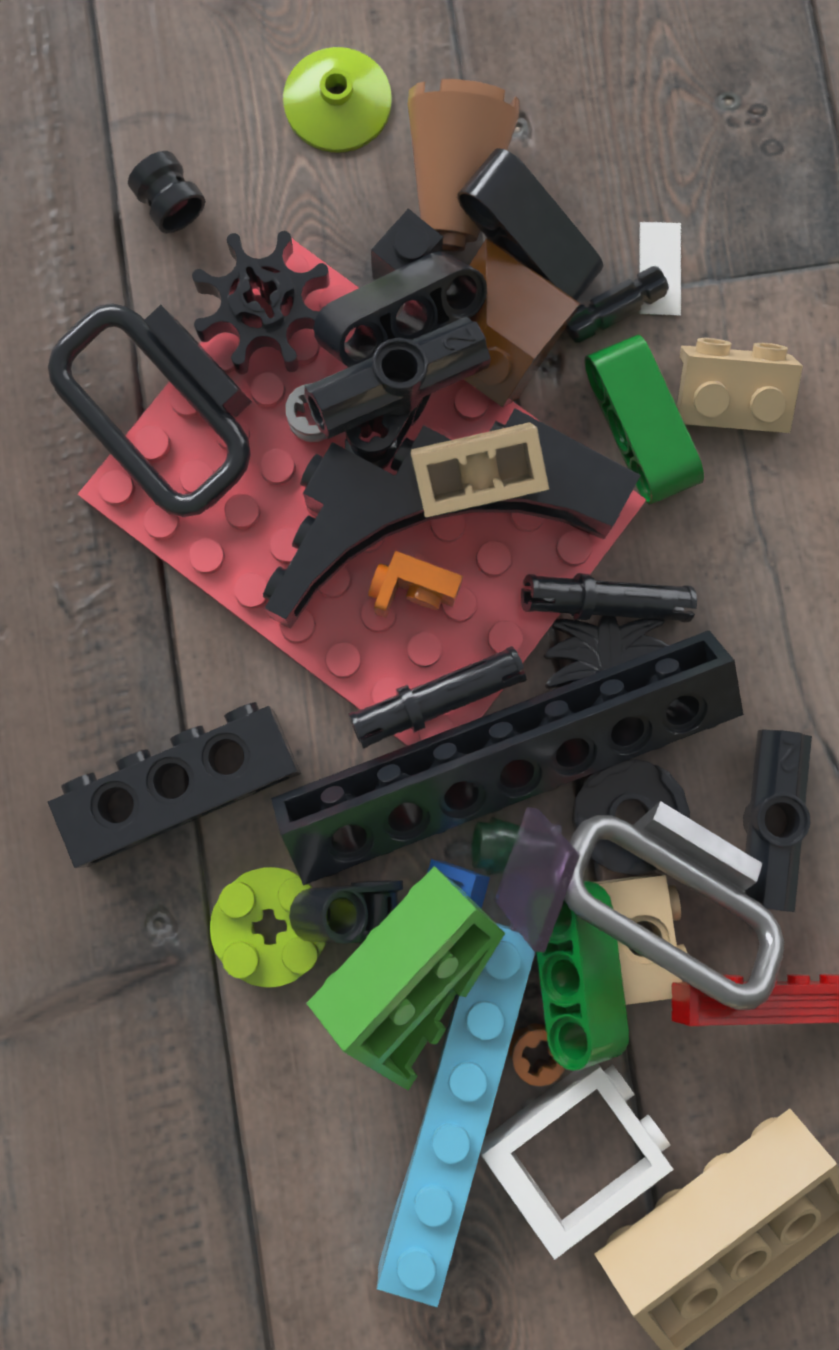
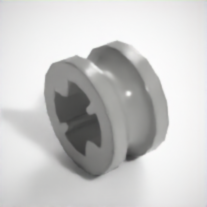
M305 384L297 387L287 399V421L291 431L299 439L307 442H320L327 439L323 432H320L318 426L309 425L306 417H296L298 411L305 412L304 403H307L305 386L310 385Z

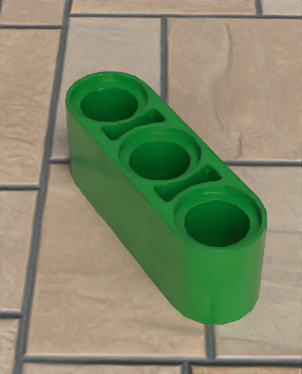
M636 335L585 356L584 366L591 389L627 468L641 475L635 486L639 494L646 499V503L648 505L703 483L704 470L699 454L644 338Z
M584 882L586 889L592 896L613 908L610 896L602 886L595 882ZM560 886L543 890L535 898L532 906V920L547 1042L550 1053L555 1061L564 1069L575 1071L618 1057L626 1050L628 1045L629 1027L618 942L574 913L561 895Z

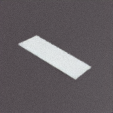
M640 222V272L651 266H658L669 284L665 297L650 305L644 302L641 306L640 314L681 315V223Z

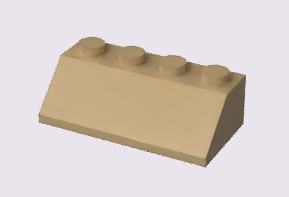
M788 1109L779 1117L769 1118L760 1123L754 1129L751 1138L732 1152L723 1153L713 1158L705 1166L703 1173L685 1187L674 1189L663 1195L657 1202L655 1209L634 1225H626L616 1230L609 1237L606 1245L594 1255L633 1317L661 1350H684L839 1232V1167L794 1112Z

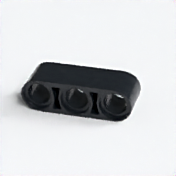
M496 148L458 192L457 199L460 206L487 238L576 301L603 270L604 264L597 251L527 166L511 152Z
M440 251L430 253L328 303L316 316L314 335L321 347L344 365L351 367L372 358L379 345L387 340L394 338L413 340L466 316L471 318L479 312L485 302L487 283L483 274L454 256ZM452 280H453V283H452L451 287H450L449 290L447 291L448 286L450 285V283H451ZM405 304L402 312L397 316L398 310ZM355 328L354 334L352 335L350 340L345 342L349 332Z

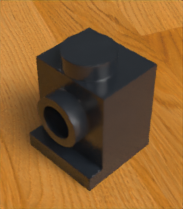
M408 208L371 249L372 278L377 280L430 253L442 252L443 236Z

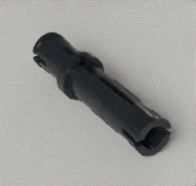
M584 573L576 574L573 579L528 574L525 576L523 584L524 586H531V590L521 589V604L525 612L568 613L575 620H588L592 615L676 620L688 623L692 621L695 614L693 611H684V608L697 609V594L694 587L689 585L669 586L599 581L591 577V574Z
M510 646L504 651L410 689L408 685L397 688V695L357 712H351L348 715L351 723L354 725L352 727L362 749H365L374 743L410 728L414 733L425 728V722L518 683L521 684L527 681V676L524 671L520 672V670L524 669V666L515 648Z

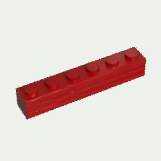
M787 974V981L776 980L775 987L766 1002L754 1009L736 1010L723 1005L687 982H672L671 984L672 1021L687 1026L839 1023V974H819V981H810V975ZM723 975L735 983H747L744 982V976Z

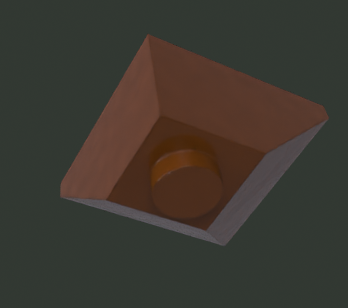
M486 238L469 266L483 274L487 283V296L479 312L469 319L473 322L476 321L484 334L491 362L489 368L464 380L501 407H504L519 399L581 304L495 242Z

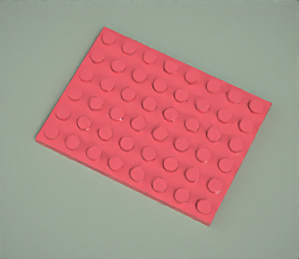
M292 239L294 250L286 262L288 269L293 272L304 273L310 271L319 263L326 264ZM326 264L329 270L330 285L327 288L312 291L306 297L304 304L309 309L320 312L328 303L359 287ZM257 288L253 289L255 301L260 304L261 308H264L269 318H273L271 305L266 302L265 298L261 297ZM306 328L294 333L289 341V345L297 354L299 368L294 372L286 370L283 355L273 347H262L251 355L248 372L243 375L238 374L235 371L231 356L239 346L240 339L232 333H220L210 341L200 343L205 351L252 401L246 409L237 417H234L249 439L251 456L247 471L239 482L214 506L200 515L180 517L168 514L154 503L111 454L77 494L92 508L358 710L370 707L397 695V688L408 685L410 689L504 651L510 646L515 648L523 664L561 614L538 611L530 613L523 610L521 589L531 590V586H524L523 584L525 576L534 574L536 576L573 579L578 573L591 574L646 502L644 497L633 490L605 539L564 522L522 513L472 512L423 522L387 536L351 559L315 593L291 629L284 626L268 615L265 606L269 600L263 597V593L274 571L279 566L287 570L298 549L292 547V543L304 519L308 515L316 519L318 515L317 512L307 508L303 495L305 487L300 485L306 467L316 454L324 457L332 442L345 449L346 434L343 432L320 442H307L299 439L291 431L288 424L286 402L289 395L297 387L312 384L349 368L318 344L313 329ZM355 328L349 332L345 342L350 340V338L354 334ZM462 379L431 394L422 414L416 423L411 426L406 437L415 441L423 425L451 440L489 432L495 421L506 425L514 408L534 419L536 418L515 402L501 407ZM170 381L125 435L167 483L178 493L182 494L191 493L203 484L222 466L228 453L227 446L220 436ZM308 402L304 403L305 412L298 411L296 417H306L309 425H316ZM372 432L370 437H361V440L369 443L371 438H373L374 436L381 437V435L379 433ZM391 461L387 467L383 468V470L395 476L397 472L390 468L392 464ZM395 551L463 576L453 607L441 603L438 610L429 609L405 598L408 590L398 587L388 616L384 618L375 614L374 605L376 599L369 597L368 592L379 563L390 566ZM502 690L425 722V728L414 733L410 728L392 736L405 746L481 718Z

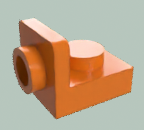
M395 551L390 566L379 563L372 579L368 596L376 599L374 605L375 614L384 618L388 616L398 587L408 590L405 598L420 606L438 610L440 604L443 603L453 607L463 576Z

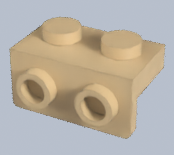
M699 338L697 339L696 346H681L680 359L683 362L677 402L678 411L686 425L790 433L803 365L792 355L787 354L788 348L782 345L754 343L752 351L732 350L731 342Z

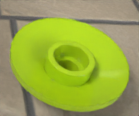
M331 47L309 54L293 68L285 83L283 104L287 121L301 140L322 151L343 153L369 144L381 133L390 116L392 95L390 84L384 71L373 59L354 49ZM335 86L346 88L340 94H332L328 91L329 88Z

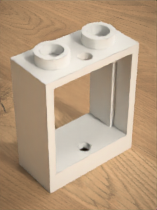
M598 1064L571 1072L484 1137L480 1151L481 1156L554 1260L674 1170L662 1154L670 1146V1143L649 1115H646L640 1121L626 1103L628 1099L634 1096V1093L613 1064L604 1071ZM597 1089L645 1157L564 1219H561L514 1151Z

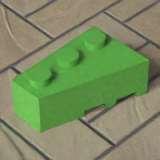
M434 866L421 881L417 882L410 889L407 896L382 923L368 934L365 941L342 966L326 979L323 986L306 1004L344 1053L409 1091L418 1076L411 1068L427 1041L430 1044H437L446 1030L445 1026L440 1022L441 1018L456 994L461 997L468 995L505 935V932L460 887Z

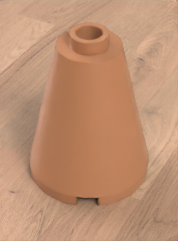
M441 79L440 91L424 93L425 82H421L409 89L407 103L420 218L443 236V251L460 252L465 250L466 243L477 241L481 230L462 209L458 202L457 194L496 148L508 151L519 119L520 100L515 96L511 103L508 104L504 102V89L477 81Z

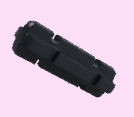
M651 266L638 273L634 282L631 279H627L591 299V304L588 307L583 304L580 305L565 328L571 339L575 343H581L595 335L598 327L604 330L641 310L644 302L650 305L665 297L669 284L662 270L658 266Z

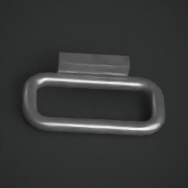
M661 801L634 825L611 815H596L579 825L570 840L560 864L558 881L561 895L567 905L581 919L721 1004L736 1010L756 1008L767 1001L775 987L784 950L781 928L768 909L744 894L746 889L757 882L763 863ZM601 839L615 842L749 924L759 939V950L749 981L746 984H738L592 896L584 885L583 876L596 843Z

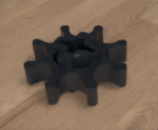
M287 231L278 233L275 250L268 257L261 259L252 258L247 255L243 250L240 236L232 233L226 239L230 254L236 260V266L232 272L226 276L215 277L202 269H196L192 274L198 293L214 295L221 300L217 312L211 316L195 320L194 327L198 337L202 342H208L220 333L226 332L236 335L240 342L231 359L238 374L243 375L248 372L251 355L262 347H273L283 355L286 370L294 372L299 368L297 354L289 345V341L298 330L305 328L314 330L315 319L319 312L309 309L304 304V301L312 291L324 289L330 285L328 267L324 263H319L313 269L304 273H297L288 269L286 262L294 249L291 234ZM257 288L261 297L265 298L266 302L271 305L273 318H269L264 308H261L260 304L255 301L253 289Z

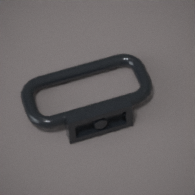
M114 303L97 306L74 324L52 349L48 371L50 382L58 396L154 503L168 514L180 517L200 515L214 506L239 482L247 471L251 456L249 439L234 417H237L252 401L184 326L161 304L146 319L127 306ZM117 327L123 330L226 444L228 452L226 460L195 491L182 494L174 490L74 379L71 369L73 361L77 355L107 328Z

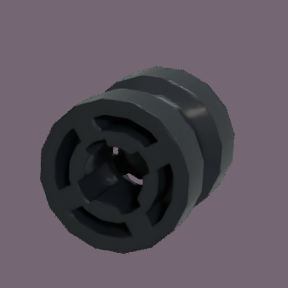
M158 151L147 156L134 167L128 178V186L138 201L151 207L149 214L158 229L165 234L174 233L191 224L203 211L206 201L194 183L185 181L183 167L175 155L170 151Z

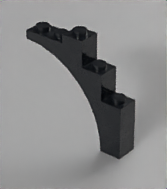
M514 408L506 425L495 421L490 431L529 422L535 425L539 436L549 490L425 518L411 449L442 443L451 439L423 425L415 441L406 437L397 450L390 467L397 472L395 476L332 442L324 457L316 454L311 459L302 476L300 485L305 487L303 495L306 506L317 512L318 515L316 519L308 515L300 525L292 543V547L298 550L287 570L279 566L269 579L263 593V597L269 600L265 610L270 618L291 629L315 593L347 562L387 536L433 519L472 512L522 513L564 522L605 539L641 475Z

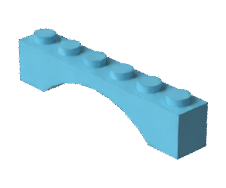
M498 923L496 924L505 932V935L466 997H461L458 994L455 995L430 1096L378 1265L377 1290L434 1307H438L536 951L534 934Z

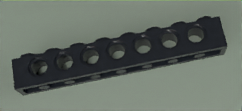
M708 630L272 797L271 801L280 835L303 886L744 715L735 660L711 631Z

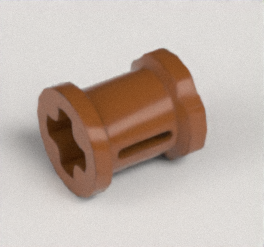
M532 1022L514 1031L508 1054L512 1058L514 1070L520 1079L529 1085L539 1087L550 1085L558 1080L565 1069L555 1061L550 1053L546 1026ZM540 1040H544L543 1045L549 1052L550 1057L547 1061L538 1059L534 1067H531L523 1050L526 1046L536 1048Z

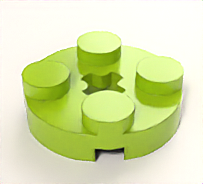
M265 867L246 872L223 888L212 911L210 936L213 949L229 975L234 978H240L250 985L277 987L296 981L313 968L327 943L302 940L293 931L289 919L290 906L294 898L302 890L314 888L310 883L303 886L299 875L289 869ZM263 910H274L276 919L286 921V931L277 934L276 943H266L263 934L255 933L254 922L263 919ZM327 910V915H326L327 923H329L328 910Z

